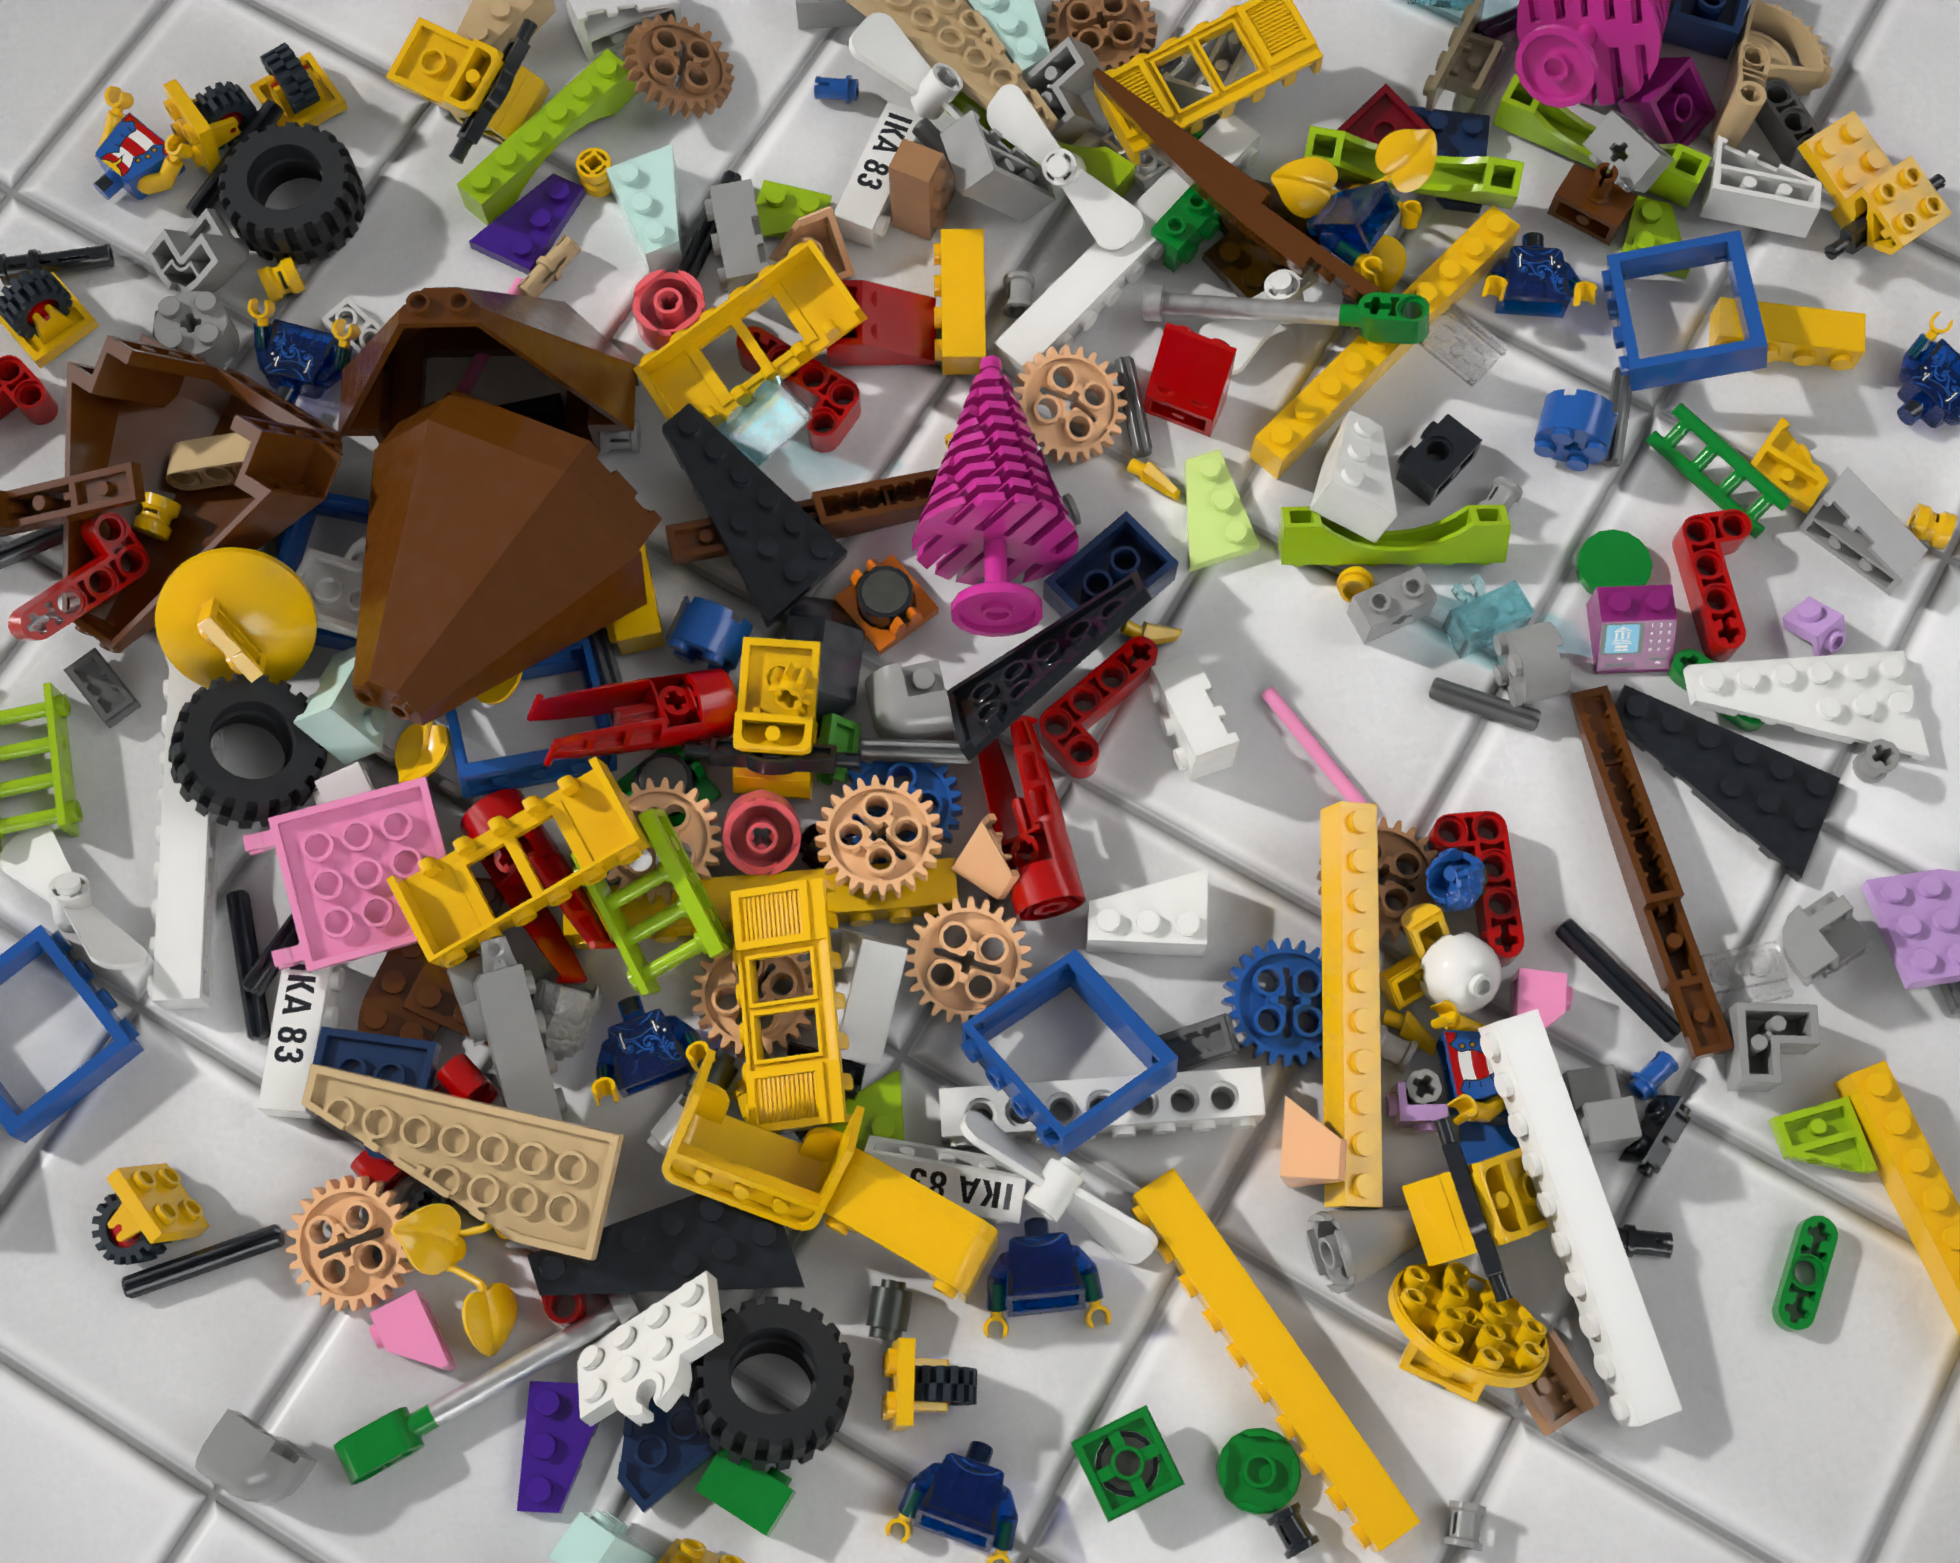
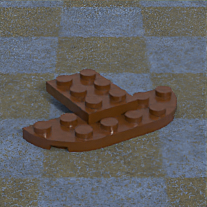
M475 878L496 917L505 900L492 879ZM419 943L388 951L363 999L359 1012L358 1031L433 1042L442 1026L471 1040L452 988L447 968L429 963ZM481 947L468 953V957L464 961L481 956L478 953ZM531 994L530 996H531V1000H532V1002H533V997H534V995ZM484 1042L481 1044L489 1048L488 1042Z

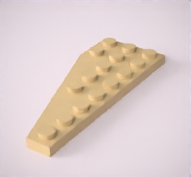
M845 0L866 17L877 12L891 16L928 65L932 68L936 63H944L952 67L963 81V87L960 91L986 111L998 90L1004 85L1013 84L1023 90L1050 132L1055 129L1057 117L1038 91L1030 89L1022 78L1023 71L1019 65L1011 63L1005 54L1006 48L981 13L978 10L974 11L966 0Z
M320 1064L310 1065L301 1103L303 1106L340 1130H345L364 1142L363 1145L375 1153H381L393 1161L395 1166L435 1192L455 1201L470 1211L469 1214L495 1227L501 1231L500 1234L509 1240L587 1260H595L597 1258L624 1135Z

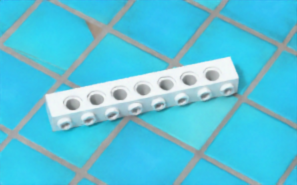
M1261 1067L1177 1072L1174 1080L1146 1099L1152 1106L1151 1113L1142 1116L1134 1113L1131 1109L1098 1133L1111 1132L1112 1138H1128L1135 1136L1138 1130H1152V1135H1170L1176 1133V1128L1192 1127V1132L1195 1133L1215 1131L1216 1125L1232 1124V1129L1234 1130L1255 1128L1256 1122H1261L1266 1115ZM1138 1075L1028 1082L1025 1084L1049 1111L1052 1106L1058 1103L1066 1104L1071 1108L1073 1115L1066 1121H1059L1065 1127L1090 1110L1092 1103L1104 1100ZM992 1085L939 1089L942 1144H950L951 1149L975 1147L963 1135L960 1125L969 1110L975 1111L977 1109L989 1111L992 1115V1122L1014 1141L1015 1139L1031 1138V1143L1043 1144L1036 1133V1127L1031 1121L1025 1124H1018L1011 1119L1010 1112L1013 1107L1010 1098L1003 1090L997 1091ZM1218 1092L1225 1093L1231 1099L1232 1107L1227 1110L1217 1109L1211 1102V1095ZM1177 1095L1187 1097L1191 1101L1192 1109L1186 1113L1177 1112L1171 1105V1098ZM1094 1135L1093 1137H1091V1138L1088 1139V1140L1095 1139L1096 1136Z

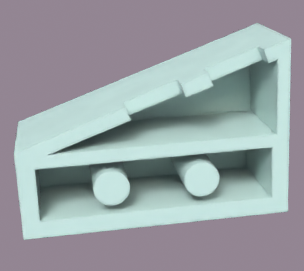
M966 0L974 11L978 10L1003 43L1006 48L1005 54L1011 63L1019 65L1023 71L1022 78L1050 53L1034 0Z
M669 144L606 168L612 194L649 273L662 269L667 271L677 267L683 259L677 165L673 146Z
M356 646L337 653L332 657L318 681L320 683L316 693L309 695L306 700L308 704L303 714L298 715L293 722L344 765L382 750L387 718L386 710L376 706L364 705L355 698L352 686Z
M595 1510L593 1514L580 1511L548 1557L555 1563H658L660 1558L625 1534L629 1528L627 1524L609 1512L607 1514L604 1511L600 1512L598 1510Z

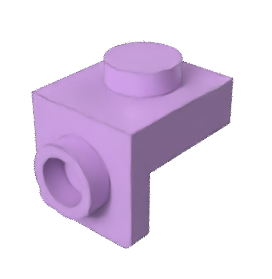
M1810 596L1782 617L1783 628L1811 643L1814 656L1831 655L1839 651L1847 640L1844 615Z
M1397 1081L1391 1088V1093H1386L1387 1117H1393L1394 1128H1413L1414 1134L1437 1133V1129L1433 1121L1448 1117L1447 1104L1407 1105L1405 1081Z

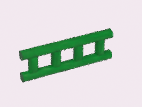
M1681 402L1671 413L1679 422L1665 437L1655 430L1645 442L1722 510L1738 509L1746 513L1752 522L1750 535L1754 539L1758 538L1766 529L1758 522L1773 504L1783 511L1793 500ZM1690 431L1707 445L1692 462L1675 448ZM1717 455L1734 469L1719 486L1702 472ZM1745 480L1762 494L1747 511L1730 497Z

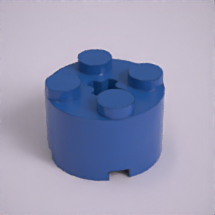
M1565 389L1555 390L1545 398L1534 437V452L1541 457H1551L1566 462V466L1572 470L1585 471L1590 464L1599 463L1607 457L1618 412L1614 414V404L1597 393L1577 389L1575 395H1564Z
M684 596L665 639L667 646L674 649L673 655L676 658L693 664L695 659L708 663L707 669L721 668L729 675L730 670L736 669L742 655L743 637H750L753 625L745 618L739 624L732 619L734 611L715 602L695 596L691 602L688 596Z

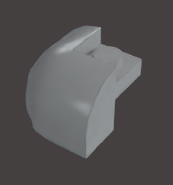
M206 208L187 232L164 229L145 254L161 281L169 290H176L180 293L187 291H209L214 293L222 288L249 258V247L245 239L235 238L217 209Z
M938 659L904 667L901 666V662H897L874 671L866 678L864 683L872 723L879 738L955 741L947 689L944 686Z
M1831 891L1805 909L1798 905L1787 916L1782 929L1783 954L1790 968L1806 987L1813 983L1812 980L1822 974L1824 978H1827L1871 949L1872 940L1852 916L1853 906L1844 895L1838 898Z
M227 1409L203 1444L196 1459L195 1468L235 1497L248 1502L272 1503L291 1496L303 1484L318 1461L286 1438L272 1435L241 1412Z

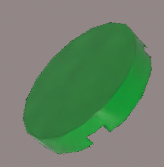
M1615 529L1599 531L1587 538L1577 553V578L1584 589L1591 595L1597 587L1646 585L1651 577L1652 561L1649 551L1641 540L1628 532Z
M1266 1428L1246 1429L1231 1437L1221 1449L1216 1465L1218 1484L1225 1498L1237 1509L1253 1515L1271 1514L1286 1506L1297 1493L1301 1479L1300 1459L1291 1444L1281 1434Z

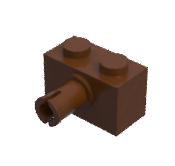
M1608 162L1599 164L1595 171L1574 163L1555 193L1547 214L1610 246L1629 216L1638 195L1632 192L1628 193L1614 183L1619 175L1615 165H1613L1610 173H1607L1610 166Z

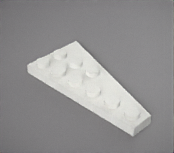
M1904 650L1692 664L1683 670L1690 706L1731 716L1741 714L1761 719L1762 722H1765L1764 724L1772 726L1776 723L1794 727V731L1847 744L1857 742L1868 745L1873 740L1884 739L1894 743L1900 753L1910 755V759L1923 762L1930 757Z

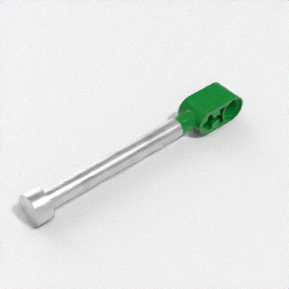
M1146 284L1142 300V317L1144 321L1163 322L1165 315L1359 327L1360 335L1368 341L1417 344L1424 341L1429 335V303L1424 297L1415 294L1372 292L1363 296L1359 304L1355 305L1167 293L1165 285Z
M620 1293L608 1294L609 1304L410 1414L407 1407H401L344 1437L333 1447L350 1484L361 1483L411 1456L425 1446L421 1438L423 1435L642 1313V1310L633 1294Z

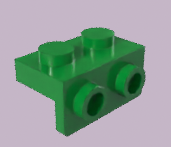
M1191 186L1151 228V236L1166 246L1163 265L1173 273L1182 263L1189 264L1197 254L1198 246L1204 239L1207 241L1211 240L1221 225L1218 221L1220 213Z

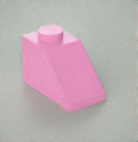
M1519 968L1511 977L1509 1018L1538 1009L1545 1030L1549 1028L1566 1010L1571 1008L1573 990L1572 987L1567 986V973Z
M415 1289L369 1313L374 1325L369 1327V1330L379 1349L385 1347V1350L390 1353L451 1372L457 1369V1365L423 1293Z

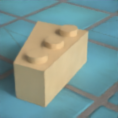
M472 0L456 34L470 41H473L475 38L503 52L509 39L515 38L524 18L537 24L538 27L533 35L556 12L553 0Z

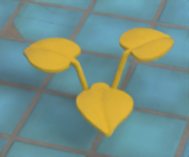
M1401 129L1385 136L1376 149L1375 162L1377 168L1386 175L1374 182H1369L1365 186L1382 182L1379 185L1382 186L1391 180L1394 187L1400 192L1407 193L1420 188L1429 179L1437 158V141L1434 131L1431 129ZM1304 157L1293 160L1281 166L1271 175V181L1276 187L1281 200L1294 215L1302 218L1319 216L1329 207L1330 195H1336L1340 197L1342 205L1347 210L1357 214L1360 224L1363 222L1367 223L1364 211L1371 205V191L1378 186L1359 188L1364 185L1351 182L1344 186L1342 190L1332 189L1338 179L1337 169L1332 163L1320 157ZM1366 225L1363 230L1368 229L1366 233L1369 240L1368 244H1371L1368 245L1370 249L1368 253H1358V255L1364 258L1376 256L1381 259L1383 273L1382 277L1374 273L1375 285L1379 287V292L1390 293L1406 268L1405 249L1397 239L1390 235H1380L1376 240L1373 239L1370 227ZM1350 259L1345 262L1349 267L1361 274V269Z
M523 672L480 694L476 698L487 705L503 702L515 691ZM433 720L423 726L414 723L402 732L395 748V765L399 775V783L428 777L438 769L446 758L450 746V733L447 727L441 724L433 725Z
M435 1203L421 1207L397 1222L390 1229V1232L401 1244L410 1263L420 1273L437 1275L444 1270L446 1272H453L478 1288V1292L470 1293L463 1302V1325L474 1347L481 1354L492 1357L504 1345L515 1326L518 1314L516 1297L508 1285L495 1282L487 1287L483 1280L457 1266V1263L466 1254L467 1246L464 1237L488 1232L493 1226L486 1222L480 1226L461 1229L460 1216L452 1206ZM494 1227L496 1234L501 1239H508L502 1234H500L501 1231Z

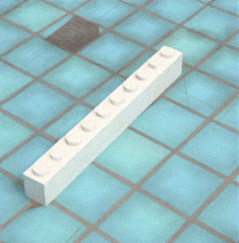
M1232 114L1225 119L1220 118L1199 141L1242 170L1244 167L1246 169L1250 168L1257 160L1260 153L1258 145L1261 134ZM1171 167L1133 204L1142 211L1145 218L1144 228L1134 240L1124 248L1115 251L1106 250L1095 242L994 342L993 356L1000 358L1002 368L1013 377L1018 373L1025 374L1022 366L1027 361L1034 364L1033 357L1038 352L1046 357V351L1052 346L1056 349L1057 353L1060 352L1064 345H1068L1070 348L1074 342V337L1082 329L1087 331L1091 328L1098 317V313L1105 306L1111 307L1120 297L1122 289L1129 282L1131 284L1135 283L1143 274L1145 266L1152 259L1156 261L1164 254L1166 246L1151 236V228L1190 187Z
M165 655L166 664L169 667L168 679L164 680L163 695L167 702V715H163L161 719V731L165 738V751H161L159 755V766L163 774V787H160L157 792L158 807L161 810V824H157L155 829V839L160 849L159 861H156L153 867L154 881L158 887L157 899H153L151 905V914L153 921L156 922L155 936L151 937L149 942V952L151 959L154 960L153 975L148 977L147 991L152 1002L164 1010L212 1007L220 824L215 823L217 815L209 812L204 817L195 811L197 802L194 799L190 802H186L179 793L182 785L173 782L170 773L172 763L168 761L171 736L179 712L185 702L191 701L192 694L203 686L184 676ZM224 727L213 735L210 746L214 757L221 766L223 763Z
M1538 1009L1479 1028L1482 1052L1489 1059L1495 1075V1089L1503 1098L1508 1111L1509 1128L1519 1142L1523 1154L1522 1164L1524 1170L1531 1177L1535 1187L1537 1207L1546 1218L1551 1232L1550 1242L1552 1249L1561 1260L1566 1274L1564 1278L1566 1288L1569 1294L1574 1297L1580 1314V1328L1589 1339L1594 1353L1593 1363L1595 1370L1603 1379L1609 1395L1608 1406L1611 1414L1618 1421L1620 1427L1642 1426L1682 1411Z

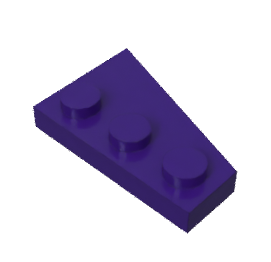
M554 173L551 174L469 240L471 249L528 275L537 265L536 260L540 256L545 257L585 197L584 187Z
M530 1381L517 1511L562 1514L581 1469V1463L600 1423L598 1422L591 1427L580 1419L578 1383Z

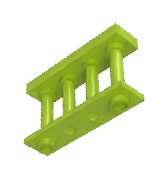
M51 682L43 684L45 702L0 710V726L46 717L48 737L0 746V762L50 752L52 772L0 782V802L4 797L54 787L56 808L3 819L0 817V852H2L1 839L5 837V834L58 823V827L71 838L79 836L78 823L82 822L83 815L78 800H75L67 726V716L71 715V706L67 695L62 694Z
M650 808L638 815V818L642 824L641 828L651 844L650 848L654 847L660 859L658 868L612 893L605 878L596 884L586 886L629 969L626 973L629 983L642 996L656 995L661 992L662 989L656 978L697 954L703 952L704 954L708 953L710 958L723 957L732 952L733 942L665 810ZM572 853L570 855L575 863L573 872H576L581 868ZM665 881L672 883L678 894L676 903L630 928L620 907ZM682 917L690 918L697 931L694 933V938L648 964L638 942Z

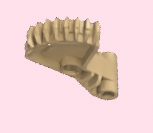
M1754 0L1744 15L1739 36L1733 47L1725 86L1711 126L1709 137L1713 146L1719 135L1728 139V146L1735 149L1739 147L1767 99L1765 88L1766 82L1769 80H1783L1793 88L1797 95H1809L1812 90L1820 89L1826 85L1831 78L1833 69L1830 67V62L1832 58L1826 55L1828 47L1820 45L1822 36L1813 35L1814 26H1805L1803 24L1804 17L1797 19L1793 16V10L1787 12L1781 9V3L1774 6L1760 0ZM1779 43L1792 53L1800 66H1793L1788 53Z

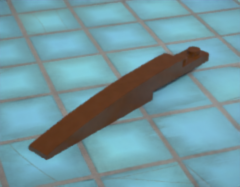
M1099 68L1094 70L1093 76L1096 86L1145 142L1202 198L1262 249L1301 278L1312 267L1314 269L1312 273L1316 278L1326 285H1330L1333 282L1343 290L1341 294L1352 304L1358 305L1360 299L1368 293L1379 292V287L1267 208L1271 203L1270 191L1102 70Z
M128 462L8 491L0 490V537L93 518V513L146 502L141 464Z
M939 469L812 492L811 499L796 501V503L835 540L919 520L923 509L934 495L932 494L928 497ZM708 518L665 526V535L673 566L727 556Z
M1605 685L1571 693L1569 698L1598 800L1661 991L1667 990L1692 1061L1728 1053L1735 1047L1681 903L1684 892L1608 686Z

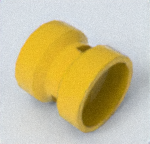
M587 148L576 159V169L580 176L581 186L584 187L585 193L593 197H604L611 193L606 168L611 167L612 162L608 153L601 148Z
M291 256L280 260L278 266L272 268L265 266L257 269L262 285L273 303L282 300L284 295L290 292L298 294L306 291ZM279 271H281V273H282V275H283V277H284V280H285V282H286V284H287V286H288V287H286V288H285L284 283H283V281H282V279H281V277H280V275H279V273H278Z
M145 492L146 502L141 503L143 506L140 515L135 516L131 527L151 538L168 541L172 533L170 524L173 519L178 517L182 506L167 497L152 492Z
M1918 503L1913 509L1906 527L1918 540H1926L1931 547L1943 550L1953 534L1957 516L1946 511L1937 514L1932 511L1930 506Z

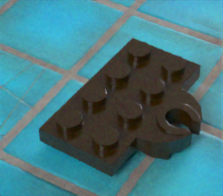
M1255 180L1270 191L1271 203L1267 208L1319 245L1337 229L1347 227V225L1352 226V224L1336 223L1344 220L1352 221L1354 219L1337 201H1335L1332 209L1323 216L1333 204L1334 198L1331 195L1330 205L1324 213L1313 218H1302L1288 210L1274 186L1267 182ZM1222 214L1219 215L1218 221L1221 223L1219 230L1224 237L1203 253L1202 261L1238 297L1252 298L1265 291L1264 283L1271 273L1282 269L1290 270L1241 232ZM1331 225V230L1328 234L1317 235L1320 226Z

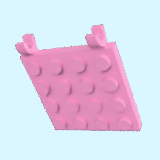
M426 777L268 818L270 830L242 836L245 851L247 853L250 852L251 856L275 848L300 944L271 951L276 968L279 967L282 970L304 962L306 971L310 973L418 943L386 879L394 875L405 880L420 871L418 866L420 860L429 856L441 859L447 855Z

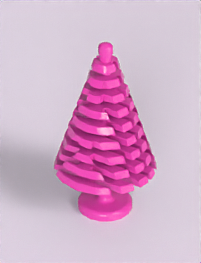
M1520 0L1516 31L1520 45L1516 51L1515 68L1520 83L1530 96L1544 105L1557 108L1575 106L1577 103L1593 106L1597 98L1596 89L1599 106L1615 104L1619 97L1618 88L1623 87L1625 101L1641 90L1644 83L1643 76L1648 73L1650 80L1658 64L1670 0Z
M993 355L985 356L980 361V374L973 379L970 393L963 405L964 409L956 423L959 426H957L948 444L949 448L944 454L928 497L932 494L934 495L923 509L919 525L912 537V552L922 544L918 549L916 559L922 566L928 569L939 560L936 563L935 575L950 580L957 574L956 582L972 585L959 592L951 602L952 622L959 629L974 635L1004 637L1024 633L1037 626L1043 618L1042 599L1032 589L1011 582L1024 571L1022 583L1041 579L1055 572L1077 552L1079 536L1051 478L1047 464L1045 465V458L1041 449L1036 453L1038 448L1035 437L1033 436L1029 439L1033 434L1031 428L1025 424L1027 418L1020 409L1019 401L1013 395L1011 381L1005 374L1001 376L1002 361ZM983 576H985V582H984V583H980V584L974 585V584H975L976 582H978Z

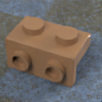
M1551 1330L1545 1335L1550 1355L1541 1376L1529 1385L1515 1388L1544 1436L1555 1432L1582 1413L1600 1404L1590 1381L1584 1377L1570 1355L1567 1345L1559 1338L1555 1330Z

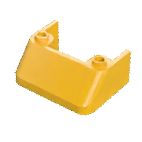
M708 1049L662 1164L664 1177L674 1185L800 1231L813 1229L820 1222L854 1154L865 1108L859 1105L856 1106L844 1133L828 1127H816L806 1134L802 1143L726 1115L730 1103L728 1094L720 1086L707 1082L716 1051Z
M855 1148L854 1154L823 1214L824 1224L828 1228L845 1237L849 1231L855 1234H862L929 1273V1276L935 1280L932 1286L935 1290L951 1299H954L956 1294H958V1299L964 1303L967 1302L998 1247L999 1231L994 1226L858 1148Z

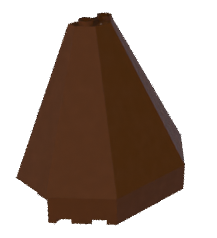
M461 287L423 288L421 291H414L408 295L406 304L390 318L342 370L338 432L342 434V437L375 436L380 444L402 418L410 417L418 409L424 407L427 358L473 357L477 353H485L490 357L520 356L566 388L567 432L589 440L600 452V432L634 431L635 386H639L637 375L633 370L636 365L565 301Z
M143 333L139 342L107 335L95 367L67 362L65 477L128 462L140 463L144 491L167 497L182 506L178 517L173 519L170 524L172 533L168 541L151 538L131 527L135 516L140 515L143 506L141 503L92 514L115 512L121 515L146 550L150 565L142 577L73 621L76 624L75 629L99 640V646L113 653H122L126 647L155 627L156 605L162 587L173 571L183 562L197 554L218 548L238 547L257 551L323 502L327 497L343 457V453H341L343 449V442H341L342 434L243 373L227 368V370L207 363L206 358L178 347L171 349L155 340V338ZM235 432L251 442L235 484L185 491L172 487L166 481L171 447L176 442ZM84 520L64 524L63 579L96 558L81 534V526ZM101 521L99 532L107 540L110 536V527L105 521ZM124 553L121 557V566L128 572L132 566L130 556ZM93 573L90 576L89 584L95 592L100 589L101 580L96 573ZM62 593V612L66 613L70 607V601Z
M456 390L445 394L441 400L433 401L418 409L414 415L402 418L379 446L374 449L352 686L355 698L364 705L376 706L389 711L400 720H410L423 726L646 605L647 597L640 548L662 518L655 510H647L635 499L638 492L617 470L610 473L597 459L601 452L589 440Z

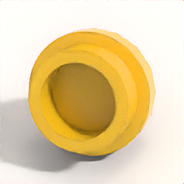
M1352 566L1345 569L1337 579V589L1340 596L1349 603H1351L1354 595L1375 586L1372 574L1361 566Z

